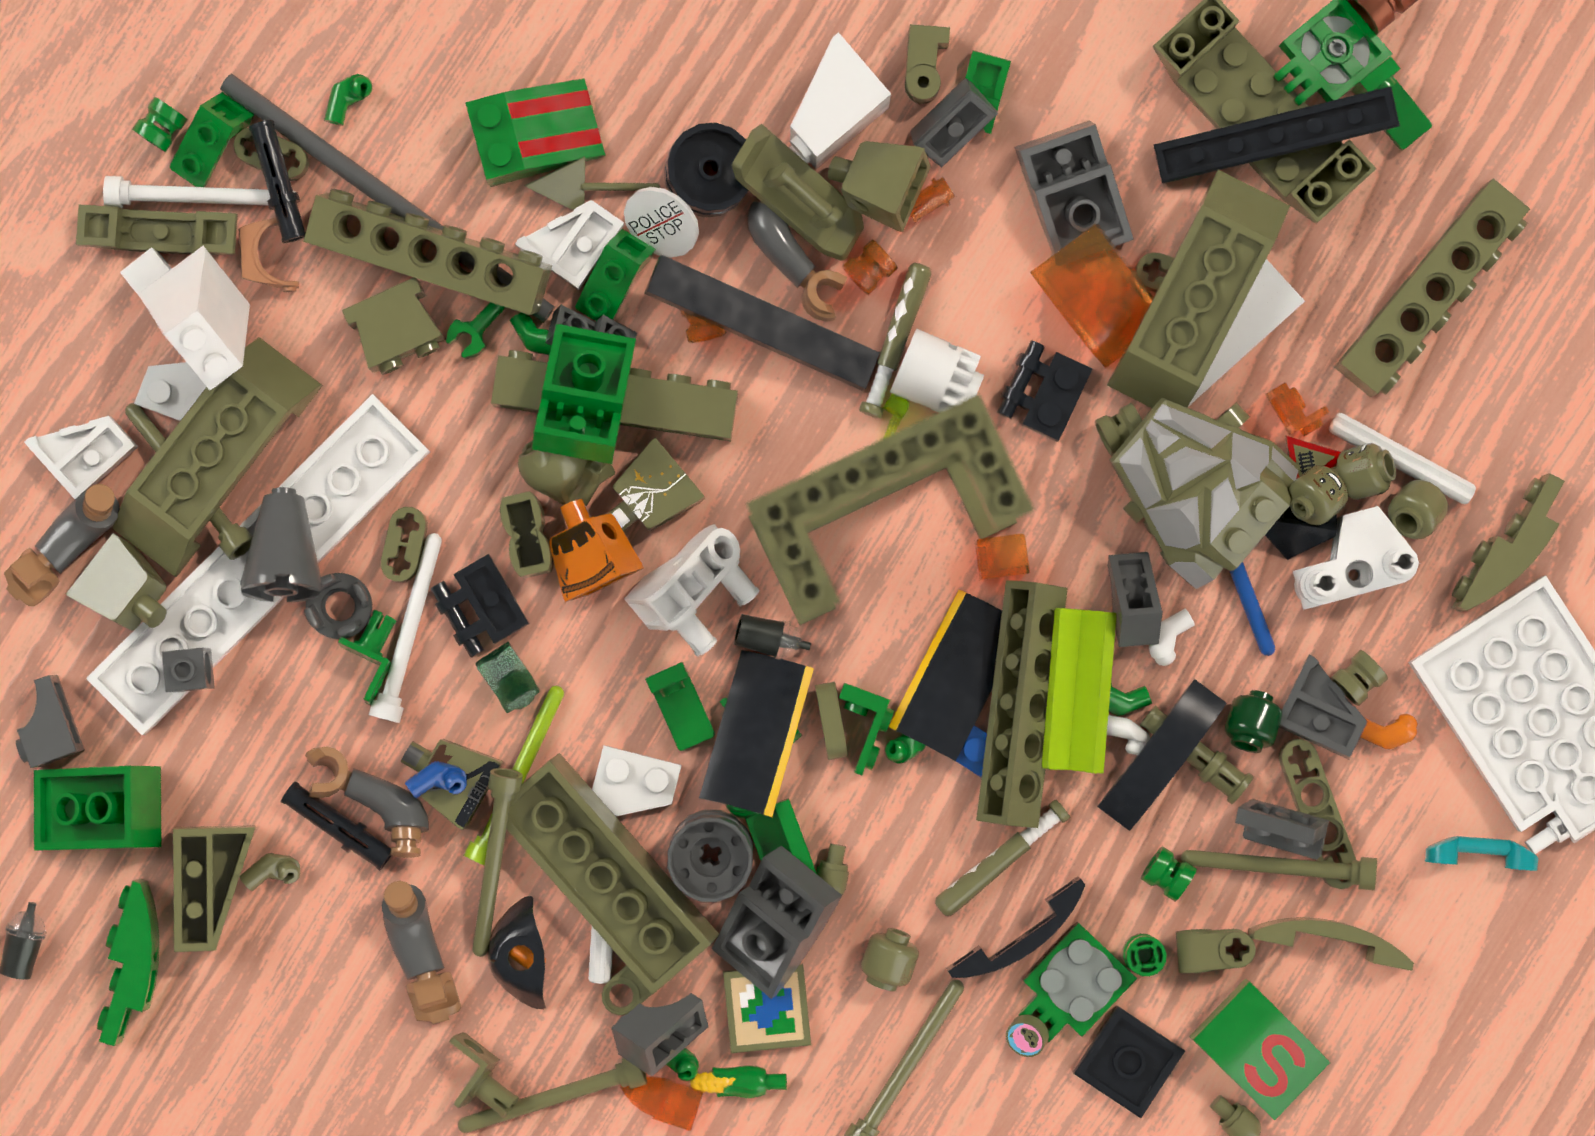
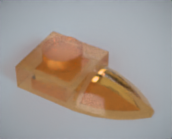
M654 1076L646 1077L647 1084L633 1089L630 1086L620 1087L629 1101L642 1112L652 1116V1119L691 1131L703 1092L700 1090H695L691 1086L666 1078Z

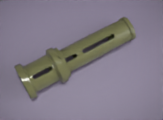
M1155 705L1143 719L1140 726L1154 734L1167 715ZM1199 742L1186 761L1199 771L1198 776L1201 777L1200 780L1206 783L1209 781L1227 795V801L1233 804L1246 790L1254 776L1250 773H1242L1226 760L1227 755L1224 752L1216 751L1214 753L1203 743Z

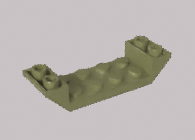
M1221 0L1201 1L1153 45V49L1176 86L1216 129L1308 107L1305 102L1300 106L1294 102L1297 93L1293 90L1288 94L1283 89L1287 85L1284 79L1279 82L1276 81L1273 77L1276 71L1235 28L1239 20ZM1350 139L1344 144L1339 141L1249 163L1284 202L1316 224L1376 170V167Z
M1217 170L1199 205L1201 206L1130 345L1121 356L1107 386L1151 408L1156 405L1161 397L1188 407L1200 388L1268 257L1290 208V205L1220 170Z
M258 337L245 347L243 366L213 389L209 390L207 387L204 389L125 493L113 529L169 573L177 577L201 546L195 541L196 537L290 414L293 413L299 417L323 385Z

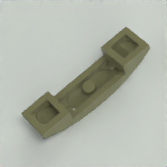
M79 205L76 245L146 252L152 247L159 253L192 254L204 246L211 255L235 254L238 214L205 211L183 213L129 210L115 206Z
M1308 917L1284 918L1264 922L1248 930V935L1252 939L1291 947L1294 944L1296 931L1368 945L1365 960L1375 964L1413 970L1414 963L1389 942L1360 928L1333 920Z

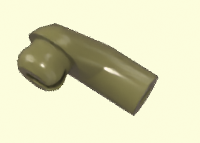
M267 853L241 874L240 879L251 891H254L268 878L284 881L285 884H292L300 877V864L291 856Z

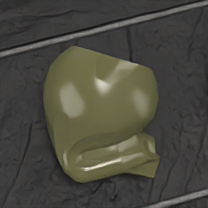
M533 440L524 446L518 459L519 472L524 481L534 490L563 505L583 499L585 506H587L599 485L615 475L611 464L532 450Z

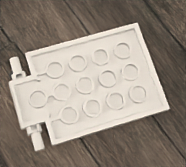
M1545 575L1408 662L1517 831H1524L1551 812L1555 814L1556 817L1546 823L1547 828L1525 841L1528 849L1534 854H1537L1555 841L1561 843L1570 838L1573 843H1576L1595 830V650Z

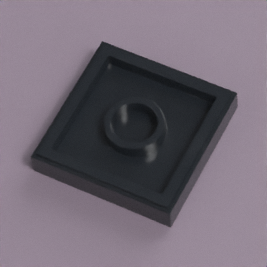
M1116 1005L1074 1069L1073 1074L1139 1118H1142L1185 1050Z

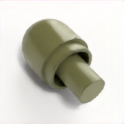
M830 843L827 860L820 861L816 873L843 895L849 876V871H847L848 865L843 864L846 846Z
M1221 1095L1211 1103L1210 1107L1221 1117L1219 1124L1222 1126V1130L1229 1136H1260L1261 1124L1258 1118L1244 1105L1241 1106L1239 1103L1231 1105Z

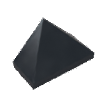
M1289 505L1265 536L1288 560L1335 537L1337 533V514L1321 525H1311L1298 519L1291 511Z

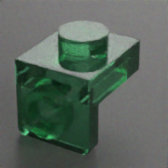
M509 641L475 662L478 671L498 697L506 713L528 706L540 692L533 675Z

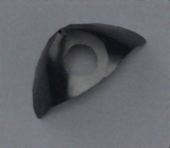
M527 896L510 907L497 922L490 936L488 961L494 978L505 991L532 1008L544 1010L546 1008L543 999L545 975L544 949L533 914V897ZM525 945L533 952L534 961L527 970L518 971L509 964L508 954L514 946Z

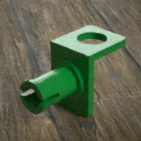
M373 610L372 616L359 641H354L353 643L342 637L338 641L341 648L379 665L363 699L370 706L372 701L375 700L391 666L390 660L383 657L381 650L397 622L388 615L384 618L383 613L377 610Z

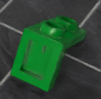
M1389 57L1359 81L1351 91L1357 95L1392 87L1400 127L1384 131L1400 150H1405L1432 127V123L1394 78V75L1401 68L1392 57Z
M223 92L200 105L170 164V169L195 187H205L230 138L247 128L255 114Z
M621 229L605 245L575 308L595 321L602 315L614 320L636 275L650 262L656 249L626 230Z
M684 662L645 678L651 693L655 696L678 750L683 751L714 737L715 731Z
M844 683L838 697L846 701L844 709L865 717L868 710L876 712L854 769V773L862 776L865 768L872 770L880 751L879 747L874 746L875 739L879 730L887 732L894 710L887 708L890 702L889 699Z

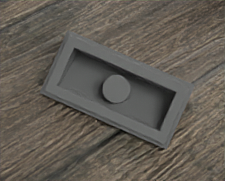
M965 78L911 130L913 144L924 148L926 155L942 168L998 112L975 85Z

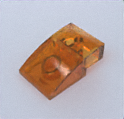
M1094 224L1030 272L1068 324L1105 368L1118 360L1124 351L1127 350L1154 298L1127 259L1120 254L1099 224Z

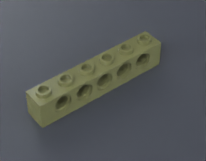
M1494 178L1487 182L1334 368L1370 398L1377 395L1380 391L1386 395L1400 379L1401 376L1396 371L1405 360L1412 364L1425 349L1426 345L1421 341L1429 331L1432 330L1437 333L1452 315L1447 310L1456 299L1462 303L1474 290L1477 284L1472 279L1481 268L1487 272L1502 255L1497 250L1506 238L1513 241L1528 223L1523 218L1530 208ZM1479 220L1488 221L1494 229L1492 239H1484L1478 234L1477 223ZM1453 251H1461L1466 254L1469 260L1466 270H1459L1453 265L1451 260ZM1428 281H1435L1442 286L1443 298L1441 301L1432 300L1427 295L1426 285ZM1403 312H1411L1417 317L1418 328L1415 332L1407 331L1401 325L1400 318ZM1378 342L1387 343L1392 348L1393 358L1389 363L1382 362L1377 358L1375 347Z
M331 189L330 194L324 193L315 196L303 242L528 315L540 311L553 266L543 263L542 255L520 249L519 254L504 250L505 244L503 242L482 237L481 242L466 238L467 231L449 225H444L443 230L429 226V219L420 215L406 213L404 218L391 214L392 207L383 203L368 201L367 205L353 201V194L342 190ZM350 215L356 216L361 223V231L358 236L351 234L347 228V220ZM388 227L395 229L398 233L399 243L396 248L388 246L385 242L384 233ZM425 239L431 240L437 248L434 260L427 259L422 253V243ZM463 251L470 253L474 258L475 266L471 273L464 271L460 266L459 257ZM501 263L508 265L512 270L513 279L509 285L503 284L497 277V268Z
M1006 580L976 821L1038 828L1045 777V769L1042 768L1054 611L1056 608H1065L1068 590L1066 587L1037 582Z

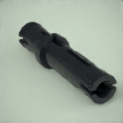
M261 121L250 125L249 131H251L271 198L267 201L270 210L275 212L282 236V243L295 242L304 239L306 234L297 206L300 198L298 192H293L274 128V121Z
M295 781L282 797L281 803L286 804L313 825L342 843L341 848L347 853L352 850L374 865L379 871L391 858V848L365 831L367 826L361 822L355 824L321 799L309 797V791L300 786L298 782ZM307 804L316 809L317 811H319L327 818H329L331 821L334 822V824H332L330 821L322 817L320 814L309 808ZM342 828H343L344 830H346L347 832H349V833H350L352 836H354L355 838H357V839H359L360 841H362L363 843H365V844L368 846V848H367L366 846H364L363 844H361L360 842H358V840H356L355 838H353V837H351L350 835H348L347 833H345V832L342 830Z

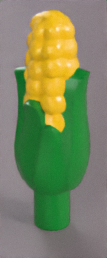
M753 1065L729 1068L713 1067L712 1071L708 1073H698L694 1079L690 1080V1085L695 1091L716 1093L717 1097L755 1098L765 1095L767 1090H787V1074H766V1069Z

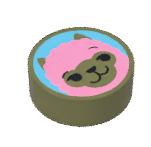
M1031 1015L1016 1017L1006 1032V1040L1010 1048L1015 1053L1024 1057H1034L1040 1054L1049 1039V1033L1045 1024L1040 1019Z

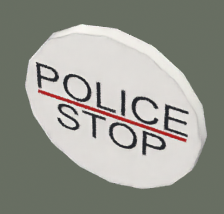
M647 187L637 190L627 200L624 209L625 224L633 236L656 249L654 254L673 258L685 255L694 247L699 235L698 220L691 207L678 195L666 189Z

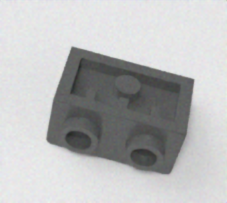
M1251 799L1238 807L1235 823L1245 826L1243 837L1247 840L1318 859L1322 855L1329 820Z

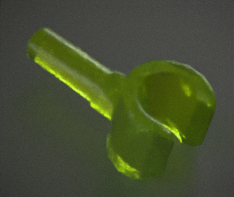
M893 393L883 407L884 410L893 415L888 423L884 438L896 433L902 418L910 406L907 399Z

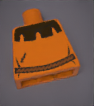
M583 499L569 502L560 507L568 529L551 537L549 545L565 602L589 596L644 569L642 562L614 515L609 513L590 518Z

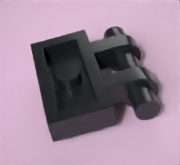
M1031 340L1025 354L1020 353L1016 361V365L1019 367L1010 386L1005 385L1000 397L1003 398V401L997 413L1012 419L1017 406L1028 411L1022 426L1058 442L1091 374L1092 368L1058 352L1055 353L1048 366L1039 361L1045 346ZM1032 374L1043 378L1035 398L1024 393Z
M490 554L485 555L454 574L461 586V589L451 593L445 581L430 588L438 601L435 606L441 615H446L456 632L453 637L459 646H464L470 658L484 651L477 638L481 633L487 631L493 643L496 644L530 624ZM466 600H469L479 617V620L471 625L459 607Z

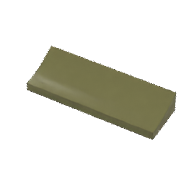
M560 753L550 759L521 785L520 793L516 794L515 799L510 802L507 830L652 995L719 936L714 927L673 883L670 877Z

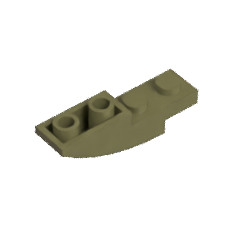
M1550 473L1541 476L1540 479L1534 478L1523 496V499L1527 500L1521 514L1515 513L1505 528L1504 534L1508 536L1507 540L1496 536L1489 538L1488 542L1482 540L1477 546L1471 558L1475 565L1468 577L1463 575L1453 590L1452 596L1456 598L1452 606L1453 609L1458 612L1467 611L1487 601L1515 581L1536 560L1560 525L1546 517L1565 482L1564 480Z

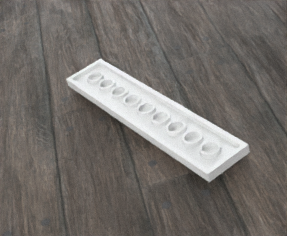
M373 394L279 486L293 488L296 490L297 495L304 497L318 563L430 453ZM261 505L240 525V527H246L252 536ZM219 546L161 603L167 610V614L160 625L150 628L142 622L86 678L141 735H146L190 692L165 691L163 651L211 648L214 668L285 597L274 596L273 602L251 599L242 595L240 581L248 552L235 560H230Z

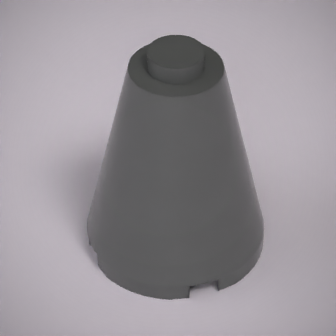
M273 488L271 494L263 497L240 581L241 593L245 597L273 602L274 596H287V602H302L316 599L321 595L322 580L304 497L297 495L296 490L293 488Z

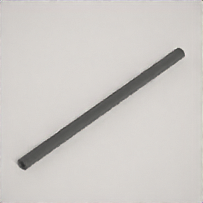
M230 74L224 80L220 88L221 91L263 121L273 120L275 130L300 146L375 202L392 207V214L404 218L406 213L420 215L429 219V226L443 230V225L235 75ZM463 251L459 257V262L473 271L475 266L474 258L470 253ZM498 266V279L503 284L509 285L513 276ZM543 298L540 311L532 315L544 323L553 312L555 306Z

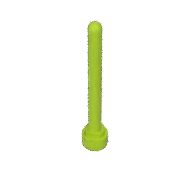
M552 686L549 689L512 770L518 771L523 775L522 784L564 697V690L560 686ZM492 814L482 835H477L474 842H469L463 855L484 866Z

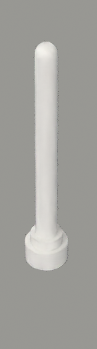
M105 176L103 186L104 206L123 208V205H130L131 201L268 206L267 201L271 199L268 189L132 185L131 181L124 180L123 176Z
M436 533L429 534L425 540L383 694H378L377 700L372 701L368 714L370 716L400 723L404 708L400 707L402 699L398 697L442 543L441 537Z

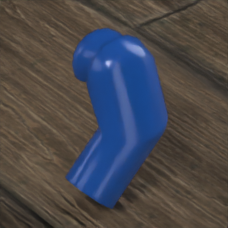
M436 761L408 779L405 784L415 798H418L433 786L448 790L451 794H459L467 786V776L458 766Z

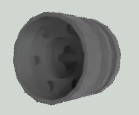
M704 809L689 815L677 826L668 848V870L673 883L686 896L700 902H719L734 896L746 884L752 870L753 842L748 829L736 816L722 810ZM709 844L711 848H716L717 846L721 848L718 852V861L714 862L711 857L706 859L701 857L704 854V845Z

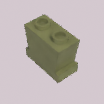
M413 277L342 310L348 325L353 329L358 328L368 369L373 373L380 370L381 375L395 371L403 366L402 359L415 353L418 358L430 355L440 349L439 342L446 340L419 300L426 295L417 278Z

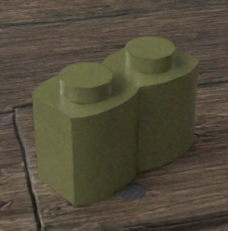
M530 491L503 497L500 504V516L506 532L511 536L509 556L514 570L522 578L552 572L554 560L549 541L543 534L545 517L538 498Z

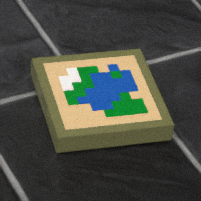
M803 963L798 966L783 988L772 999L737 970L723 971L731 1053L811 1045Z

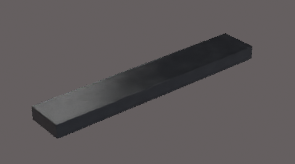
M1390 86L1154 144L1153 146L1162 184L1400 127L1392 87Z
M664 255L658 258L644 294L861 391L866 389L880 354L878 351Z

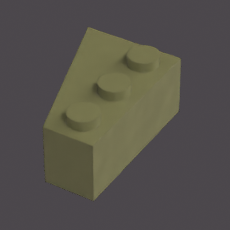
M255 825L173 828L174 952L216 951L256 828Z

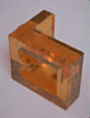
M1286 382L1265 394L1288 435L1300 430L1302 436H1306L1323 426L1324 423L1321 417L1330 413L1327 406H1324L1305 416L1302 411L1306 407L1303 398L1295 387L1290 389Z

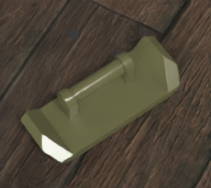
M763 124L754 128L733 161L732 168L735 178L819 252L840 261L845 260L864 229L862 214L851 209L847 205L844 196Z

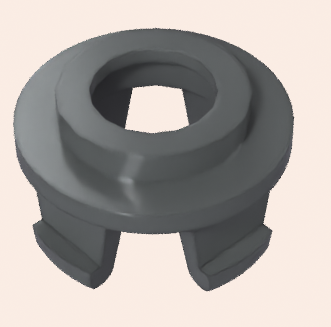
M332 573L322 576L320 597L306 601L304 612L309 624L320 634L328 638L340 639L342 637L346 639L355 636L365 628L372 614L373 603L368 588L358 578L349 574ZM339 591L348 593L355 603L352 616L344 621L332 619L326 611V601L329 596Z

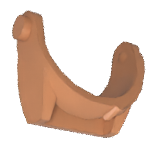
M276 217L240 227L241 278L271 287L283 288V292H295L296 288H299L298 281L279 280L268 274L259 262L257 254L258 241L266 229L278 226Z

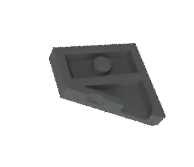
M1309 654L1282 709V719L1279 728L1350 760L1367 725V721L1357 708L1348 701L1336 682H1333L1319 665L1318 660Z

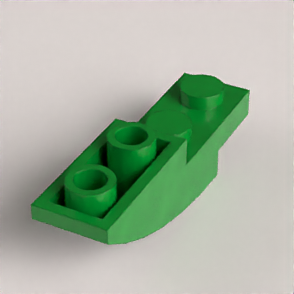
M143 879L133 880L131 886L126 885L124 887L118 904V908L123 909L119 925H112L106 941V947L111 948L108 959L123 963L122 968L117 967L111 978L109 991L114 992L110 1007L104 1006L97 1023V1029L102 1031L99 1042L111 1046L122 1043L132 1010L143 1012L150 1008L156 986L160 944L158 918L149 883Z

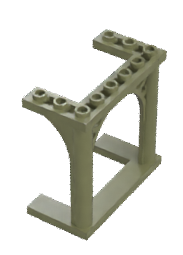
M980 394L746 503L751 513L748 517L799 625L836 609L835 604L840 602L808 533L943 469H947L980 540L1016 524L1017 518L1034 511L1033 505Z

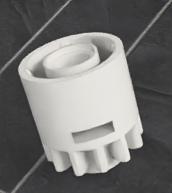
M916 329L890 393L931 408L935 412H941L977 395L984 378V374L975 371L981 356Z

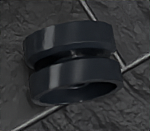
M719 123L698 124L684 131L672 145L665 163L664 177L667 190L678 195L691 207L694 215L700 217L721 216L734 209L749 191L735 178L732 168L733 161L746 139L732 127ZM706 163H711L712 170L717 171V174L709 176L704 173L703 167Z

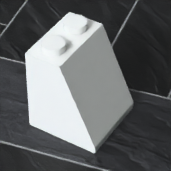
M839 32L832 37L790 126V143L792 146L789 148L807 164L810 162L815 169H818L889 109L891 93Z
M204 246L200 247L138 294L164 336L209 390L243 366L250 304Z

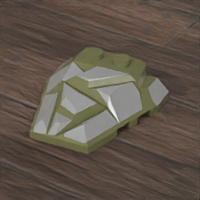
M1162 397L1110 458V462L1130 499L1140 509L1145 519L1143 523L1148 532L1154 535L1162 550L1160 554L1165 563L1195 589L1213 581L1223 568L1232 571L1239 567L1289 507L1291 498L1288 489L1292 482L1296 480L1299 465L1272 441L1245 432L1228 423H1222L1203 413Z

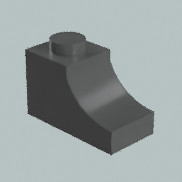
M1149 553L1109 555L1107 566L1111 583L1113 612L1117 613L1115 632L1119 647L1159 644L1163 612Z
M47 675L34 680L37 694L34 713L28 724L17 730L20 739L16 740L18 753L24 763L29 762L30 768L41 767L85 751L58 675Z
M690 993L673 1004L661 1007H645L639 1003L628 1014L622 1016L611 1029L618 1055L652 1077L708 1028V1022L703 1001Z

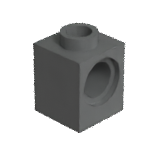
M211 648L162 652L166 692L215 688Z

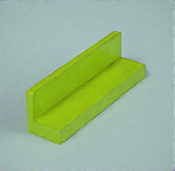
M1056 608L1054 611L1042 756L1043 769L1104 774L1116 612Z

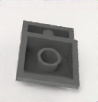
M1089 120L1015 147L1036 212L1058 266L1134 240L1111 164L1107 162L1096 124Z
M780 846L763 857L750 885L739 892L712 950L772 999L779 993L803 961L833 914L842 895L783 846Z

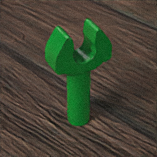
M489 302L472 321L461 322L458 319L454 320L449 326L446 342L451 345L461 334H469L472 338L471 344L464 349L461 356L467 359L480 355L486 349V345L483 343V332L506 307Z

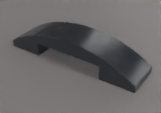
M1193 679L1171 708V712L1097 807L1130 831L1184 764L1227 703L1196 679Z
M1077 876L1045 899L1054 913L988 958L978 945L946 968L952 978L973 977L994 972L1021 960L1044 944L1064 924L1081 898L1086 885Z

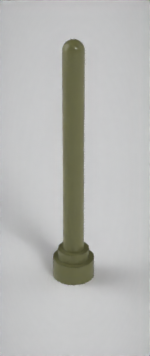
M129 404L125 409L126 416L152 449L157 452L166 439L139 405ZM219 507L209 521L219 532L220 548L230 560H235L249 551L253 536L246 527H240L237 523L232 524Z
M506 768L492 769L488 788L492 790L491 796L495 799L472 947L473 953L479 957L486 955L489 949L510 802L521 791L523 775L518 771Z
M1186 850L1181 855L1182 862H1187L1196 867L1351 880L1352 885H1359L1358 889L1375 891L1377 858L1361 857L1360 861L1352 860V864L1198 850Z
M952 980L865 1118L863 1120L859 1118L856 1125L851 1123L844 1136H877L879 1134L878 1126L963 993L964 985L960 980Z
M622 1058L621 1063L615 1064L616 1069L519 1099L516 1105H511L513 1109L505 1118L500 1117V1114L491 1108L461 1118L458 1122V1128L463 1133H469L621 1084L622 1088L630 1086L631 1089L647 1084L646 1073Z

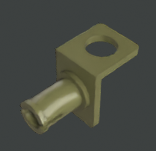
M462 1032L454 1035L450 1043L480 1065L454 1102V1105L460 1108L469 1104L475 1097H478L500 1114V1117L505 1118L513 1109L511 1105H516L519 1097L492 1078V1071L500 1059L468 1034Z

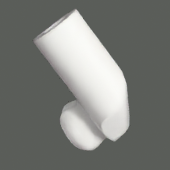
M1186 608L1161 621L1159 644L1149 645L1150 655L1158 665L1167 666L1175 660L1176 653L1174 648L1177 635L1195 626Z
M1108 715L1107 735L1128 739L1125 748L1126 752L1138 755L1150 739L1149 733L1128 718Z

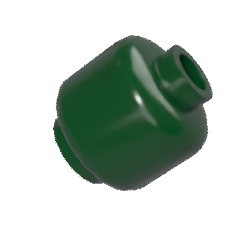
M1252 690L1249 695H1240L1234 698L1225 724V732L1231 738V744L1234 747L1246 752L1260 753L1262 748L1271 747L1275 743L1282 719V710L1272 702L1273 697L1270 694Z

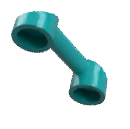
M1453 836L1428 846L1425 852V862L1457 865L1458 852L1506 856L1505 868L1538 871L1539 859L1537 855L1511 840Z

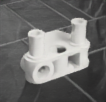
M1379 506L1337 517V533L1333 537L1330 561L1294 570L1295 592L1301 600L1303 610L1404 583L1416 574L1419 560L1417 554ZM1352 569L1358 572V578L1355 581L1349 578V572Z
M713 524L695 535L677 556L644 576L624 600L648 629L677 630L698 657L700 654L703 655L715 645L717 639L712 636L695 615L696 609L718 583L721 582L740 607L754 599L760 590L755 587L738 566L740 562V546L735 535L729 530L718 528Z

